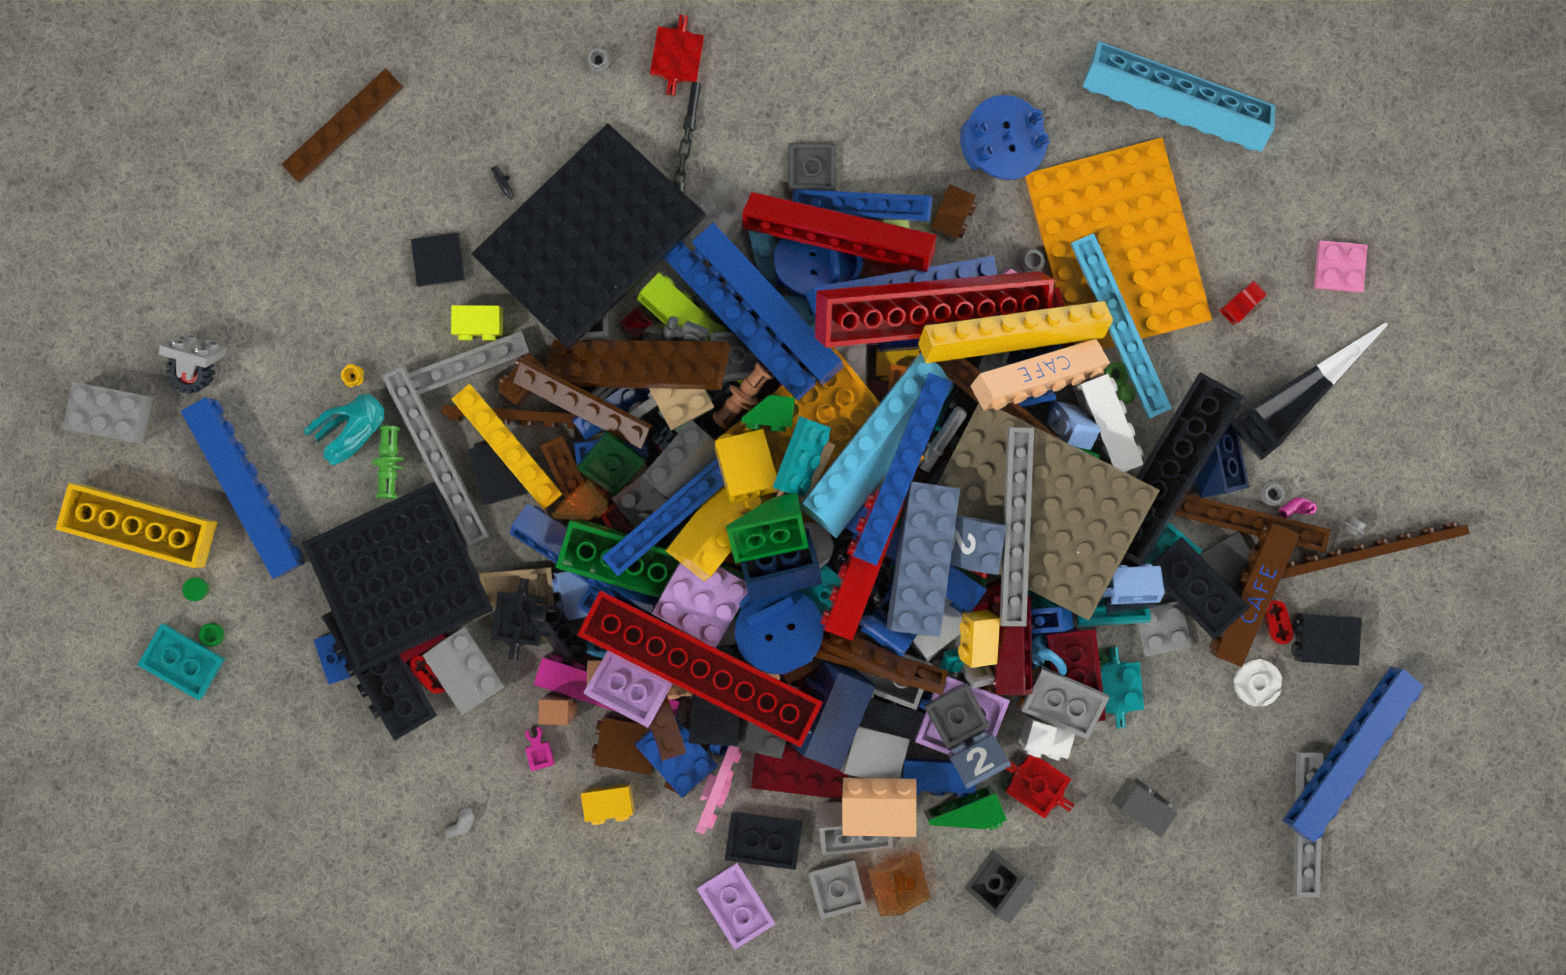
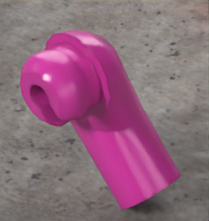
M1296 497L1279 508L1278 511L1283 518H1288L1293 513L1312 515L1316 512L1317 506L1310 500Z

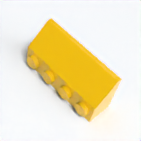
M723 485L700 506L666 549V552L705 582L713 575L732 550L726 525L768 500L763 496L729 503L725 485Z

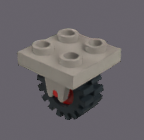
M182 333L161 344L159 355L169 357L168 360L170 361L166 363V368L170 369L165 371L166 375H171V378L167 379L168 382L174 381L175 384L172 387L174 389L181 387L179 391L181 393L187 391V394L201 391L213 381L214 378L211 376L215 375V370H211V368L214 367L216 361L225 357L227 347L219 345L214 340L197 339L195 335L189 333Z

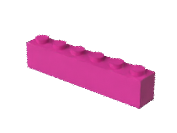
M554 653L542 657L533 685L613 710L584 694L587 687V668L585 663L573 660L571 664L563 661V656ZM679 698L669 699L674 716H676L681 701Z

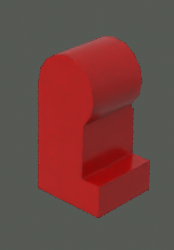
M1253 280L1219 309V312L1232 325L1238 324L1267 294Z

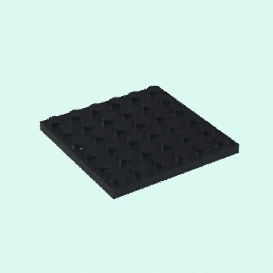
M435 481L303 542L358 673L367 671L494 610Z

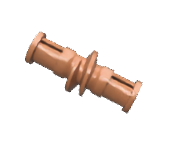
M757 362L755 369L742 381L739 388L735 385L730 386L733 395L728 397L718 412L712 414V419L720 427L726 430L731 427L730 423L744 408L750 410L752 405L758 403L756 395L767 380H771L774 376L761 362Z

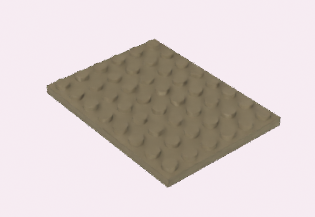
M979 403L937 485L960 488L957 515L996 520L1004 524L1007 427L1034 428L1028 589L1090 620L1160 490L1001 409L994 410L992 408L984 411ZM1002 555L998 572L1000 575H1002Z

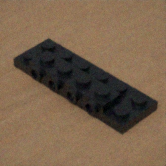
M332 611L321 616L335 640V643L332 644L334 650L339 657L344 655L348 662L344 667L350 677H357L360 682L356 686L363 698L368 696L372 705L368 706L375 719L381 718L394 741L437 716L407 663L403 662L400 655L367 671L358 673Z

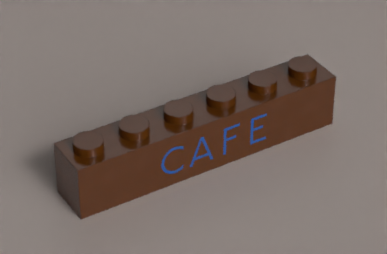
M1268 521L1265 525L1261 526L1257 535L1259 540L1256 547H1253L1249 552V563L1246 570L1243 569L1238 578L1240 584L1237 591H1235L1250 608L1215 640L1211 639L1210 652L1215 657L1240 667L1243 666L1300 534Z

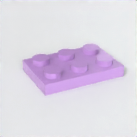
M607 651L586 687L584 694L649 728L673 684Z
M738 862L733 863L697 886L699 894L735 950L775 925V920Z

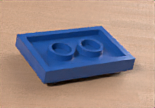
M675 717L686 754L662 761L651 729L634 744L682 798L718 765L700 744L688 743L689 731Z

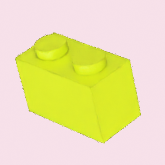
M451 305V334L458 337L459 341H473V337H482V341H496L497 337H503V308L500 306Z

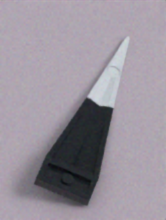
M1388 323L1380 325L1252 405L1235 418L1230 426L1259 460H1263L1284 442L1335 382L1387 327Z

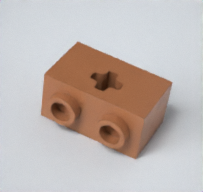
M545 695L539 699L538 724L568 725L578 715V701H574L573 697Z

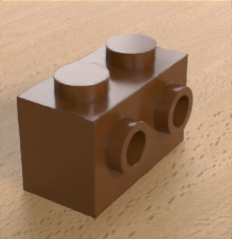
M529 353L526 356L521 355L514 364L516 368L510 374L506 373L498 383L500 386L497 390L519 407L532 393L513 383L520 362L525 359L546 370V367Z

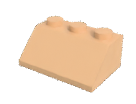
M843 778V836L916 837V779Z

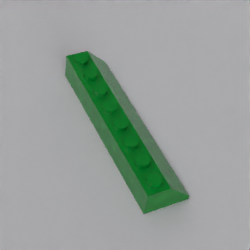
M571 516L555 568L659 598L677 568L679 561L666 552L670 545L657 542L617 576L602 559V556L629 533ZM727 562L720 564L721 567L744 579L742 567ZM739 607L737 613L735 614L732 620L737 621V617L741 611V607Z

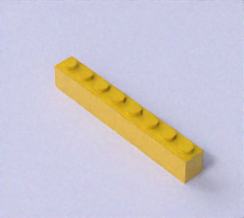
M1105 301L924 326L918 345L925 363H933L1104 338L1113 322V318Z

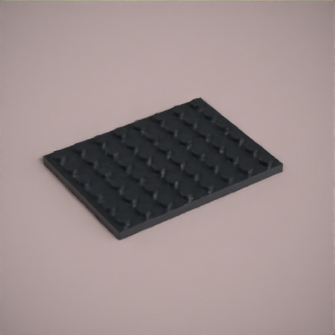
M607 123L471 254L549 332L570 350L707 216L699 206Z

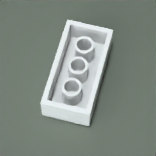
M1109 374L1074 387L1073 391L1079 406L1101 429L1094 442L1100 459L1124 472L1143 465L1144 453L1140 445L1136 446L1134 441L1135 430L1130 422L1127 423L1124 415L1127 413L1126 407L1122 400H1118L1116 395L1118 388L1115 380L1110 378Z

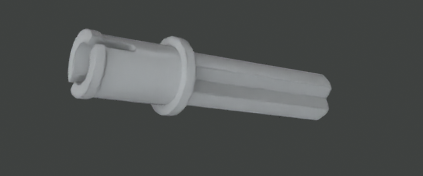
M955 407L932 443L929 442L927 444L928 449L923 455L924 459L918 464L924 471L930 472L939 456L944 455L945 447L967 416V412L963 408Z

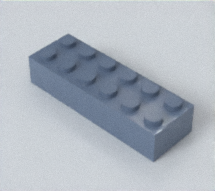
M911 482L904 498L905 503L901 514L886 629L940 637L960 488Z

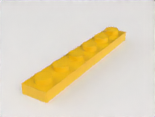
M469 383L451 399L543 510H546L563 495L472 384Z

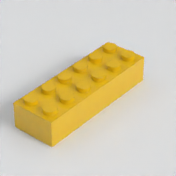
M68 483L55 530L191 568H204L218 522L85 484Z

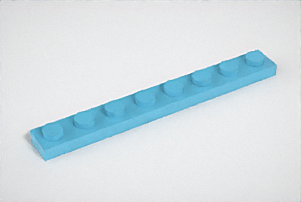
M1094 233L1072 242L1070 245L1095 301H1105L1113 318V322L1108 329L1147 418L1150 419L1172 409Z

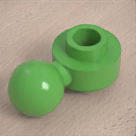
M1121 362L1110 363L1104 369L1103 375L1109 374V377L1113 378L1111 375L1112 371H1118L1119 376L1114 379L1118 387V400H1122L1125 404L1133 402L1136 398V391L1134 387L1126 384L1129 375L1124 364Z

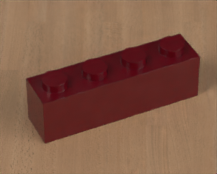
M996 596L992 603V613L1000 618L1001 596ZM1027 596L1026 626H999L996 674L994 675L995 680L993 681L996 695L1024 696L1033 694L1031 596Z

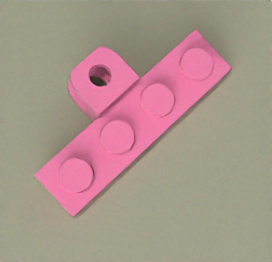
M728 747L717 776L710 774L706 781L700 800L704 801L706 799L707 802L695 830L698 833L704 835L707 828H713L717 815L713 814L717 805V807L722 809L734 774V771L730 769L733 762L738 764L743 751L738 747Z

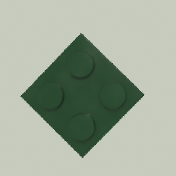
M606 430L577 465V470L616 496L643 465L645 457Z

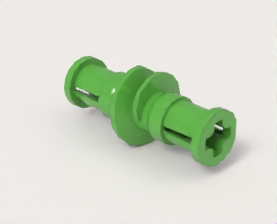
M379 426L378 430L381 431L380 456L372 460V464L379 467L377 473L378 493L375 494V498L397 499L395 494L396 470H403V467L396 465V462L404 460L403 457H397V439L400 427Z

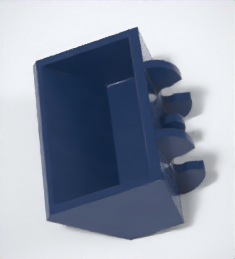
M823 660L816 679L809 674H806L804 678V683L812 688L808 695L823 703L802 746L799 747L791 742L789 743L804 757L840 770L876 685L856 669Z

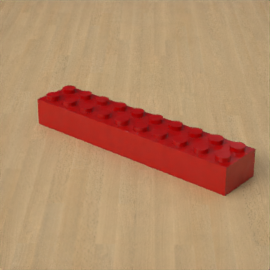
M1041 271L817 290L815 338L825 348L919 339L924 326L1051 309L1054 279Z
M599 591L577 634L799 747L802 746L823 703L602 591Z

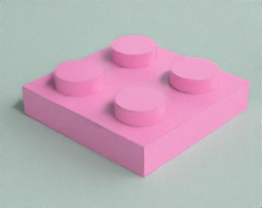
M1318 241L1314 289L1354 293L1364 292L1368 245Z

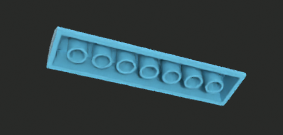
M1101 41L1097 42L1083 82V87L1087 88L1088 91L1109 96L1110 99L1117 102L1123 101L1139 110L1145 109L1153 112L1158 117L1175 120L1182 126L1197 128L1204 134L1219 136L1226 142L1241 144L1248 150L1262 152L1275 128L1276 105Z
M922 353L911 362L800 503V509L835 538L838 537L863 505L869 493L873 492L886 475L927 374L930 372L949 381L938 364L935 362L925 363ZM951 384V386H950V389H949V391H948V394H949V393L951 392V390L954 388V387L952 386V384Z

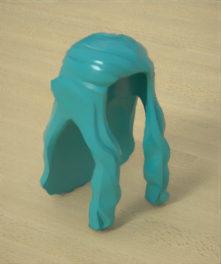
M367 393L359 394L352 402L324 411L304 428L303 433L305 436H309L324 425L314 435L316 441L320 442L341 423L348 421L342 433L327 445L323 451V458L330 465H336L349 459L363 446L384 421L385 411L374 396Z

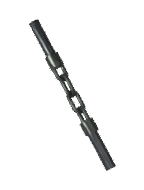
M692 82L687 114L684 117L682 127L685 130V135L679 147L680 165L679 170L675 173L673 182L684 194L687 182L686 163L687 159L691 156L693 145L691 133L696 129V112L701 84L698 82ZM684 142L686 144L689 143L687 155L682 153ZM679 174L680 176L684 175L683 182L678 181Z

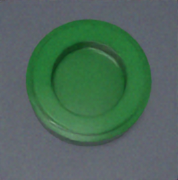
M190 578L183 584L182 592L189 601H200L208 595L209 586L202 578Z
M207 623L199 630V640L207 647L217 646L224 640V629L217 623Z

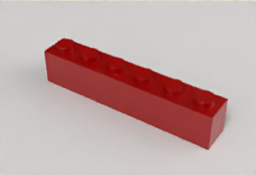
M875 490L873 494L869 493L865 501L866 514L864 517H860L855 530L859 531L856 540H851L848 546L847 554H850L847 563H842L838 573V577L841 578L838 587H833L829 596V600L832 601L829 610H824L820 623L823 624L822 630L853 641L905 500H903L878 564L875 566L852 555L879 490Z

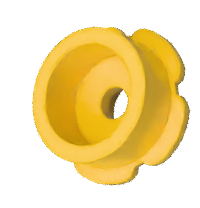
M348 364L341 371V380L348 387L359 386L364 380V371L360 366Z

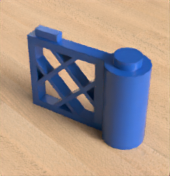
M888 583L887 587L890 589L883 598L884 603L879 610L875 609L872 614L867 612L859 624L863 626L861 628L863 633L892 653L903 657L918 634L886 629L888 613L883 611L882 608L886 603L890 602L892 585Z

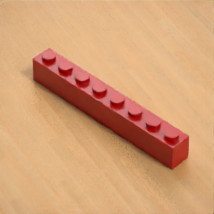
M751 192L742 211L743 229L923 272H928L935 253L937 238L935 234L765 194Z

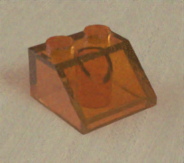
M587 477L553 509L552 516L555 519L590 520L593 516L599 518L608 509L609 496L592 479Z
M918 852L883 861L867 869L880 916H901L931 899Z

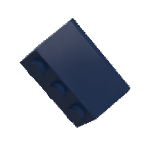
M1230 425L1197 478L1196 487L1200 493V498L1249 488L1240 438Z
M809 528L805 529L809 548L741 562L750 602L822 584L820 567Z

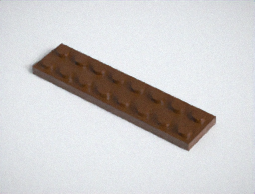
M553 340L546 363V371L577 387L721 390L731 346L726 341L582 340L578 341L568 350L559 340Z

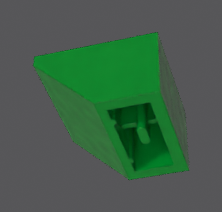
M767 395L741 417V422L746 423V428L761 429V425H770V430L786 432V427L792 428L795 397Z

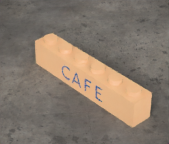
M1097 339L980 373L971 384V388L984 411L992 408L998 410L1011 402L1018 404L1030 396L1037 398L1049 390L1056 392L1068 384L1075 386L1087 378H1091V380L1096 379L1104 374L1103 370L1110 362Z

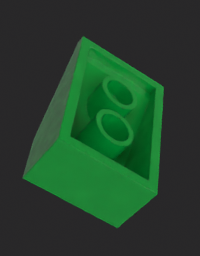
M797 493L773 497L726 525L735 563L809 548Z
M990 785L975 791V793H970L968 797L957 798L924 812L929 824L933 826L983 830L989 828V830H995L1003 825L1002 822L1007 821L998 796Z

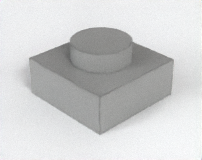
M967 664L962 666L961 672L972 689L993 684L995 676L988 665L974 668Z

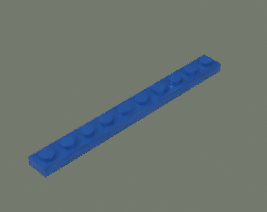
M682 241L664 258L797 401L816 385L810 376Z

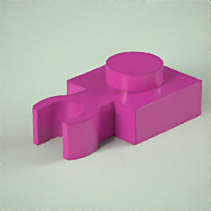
M540 726L536 728L538 732L537 737L531 736L529 729L525 732L526 738L531 742V746L525 748L531 771L555 765L550 742L542 743L543 731Z

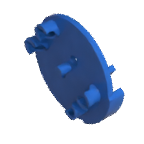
M998 95L983 101L961 126L960 144L968 165L972 170L980 168L988 175L1002 180L1020 179L1033 172L1042 162L1047 146L1050 143V140H1047L1049 135L1045 133L1043 125L1044 117H1041L1043 112L1039 109H1034L1026 101L1010 95ZM1004 122L1009 125V129L1003 127ZM1009 145L1014 147V152L1009 150Z
M785 238L777 244L773 254L777 285L785 287L792 293L807 298L806 292L813 287L858 280L862 269V257ZM809 253H814L816 256H810Z
M796 590L751 602L747 594L740 601L741 611L735 625V639L739 651L750 665L766 673L785 675L812 662L813 657L821 646L824 630H822L823 624L820 623L821 614L809 597ZM794 624L795 629L788 630V625ZM767 635H772L773 639L771 641H766L765 637Z

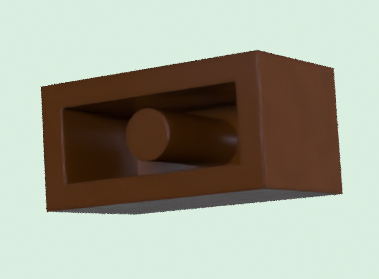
M949 184L929 232L954 243L958 237L962 239L968 226L964 224L967 215L972 217L977 203L973 202L976 195Z

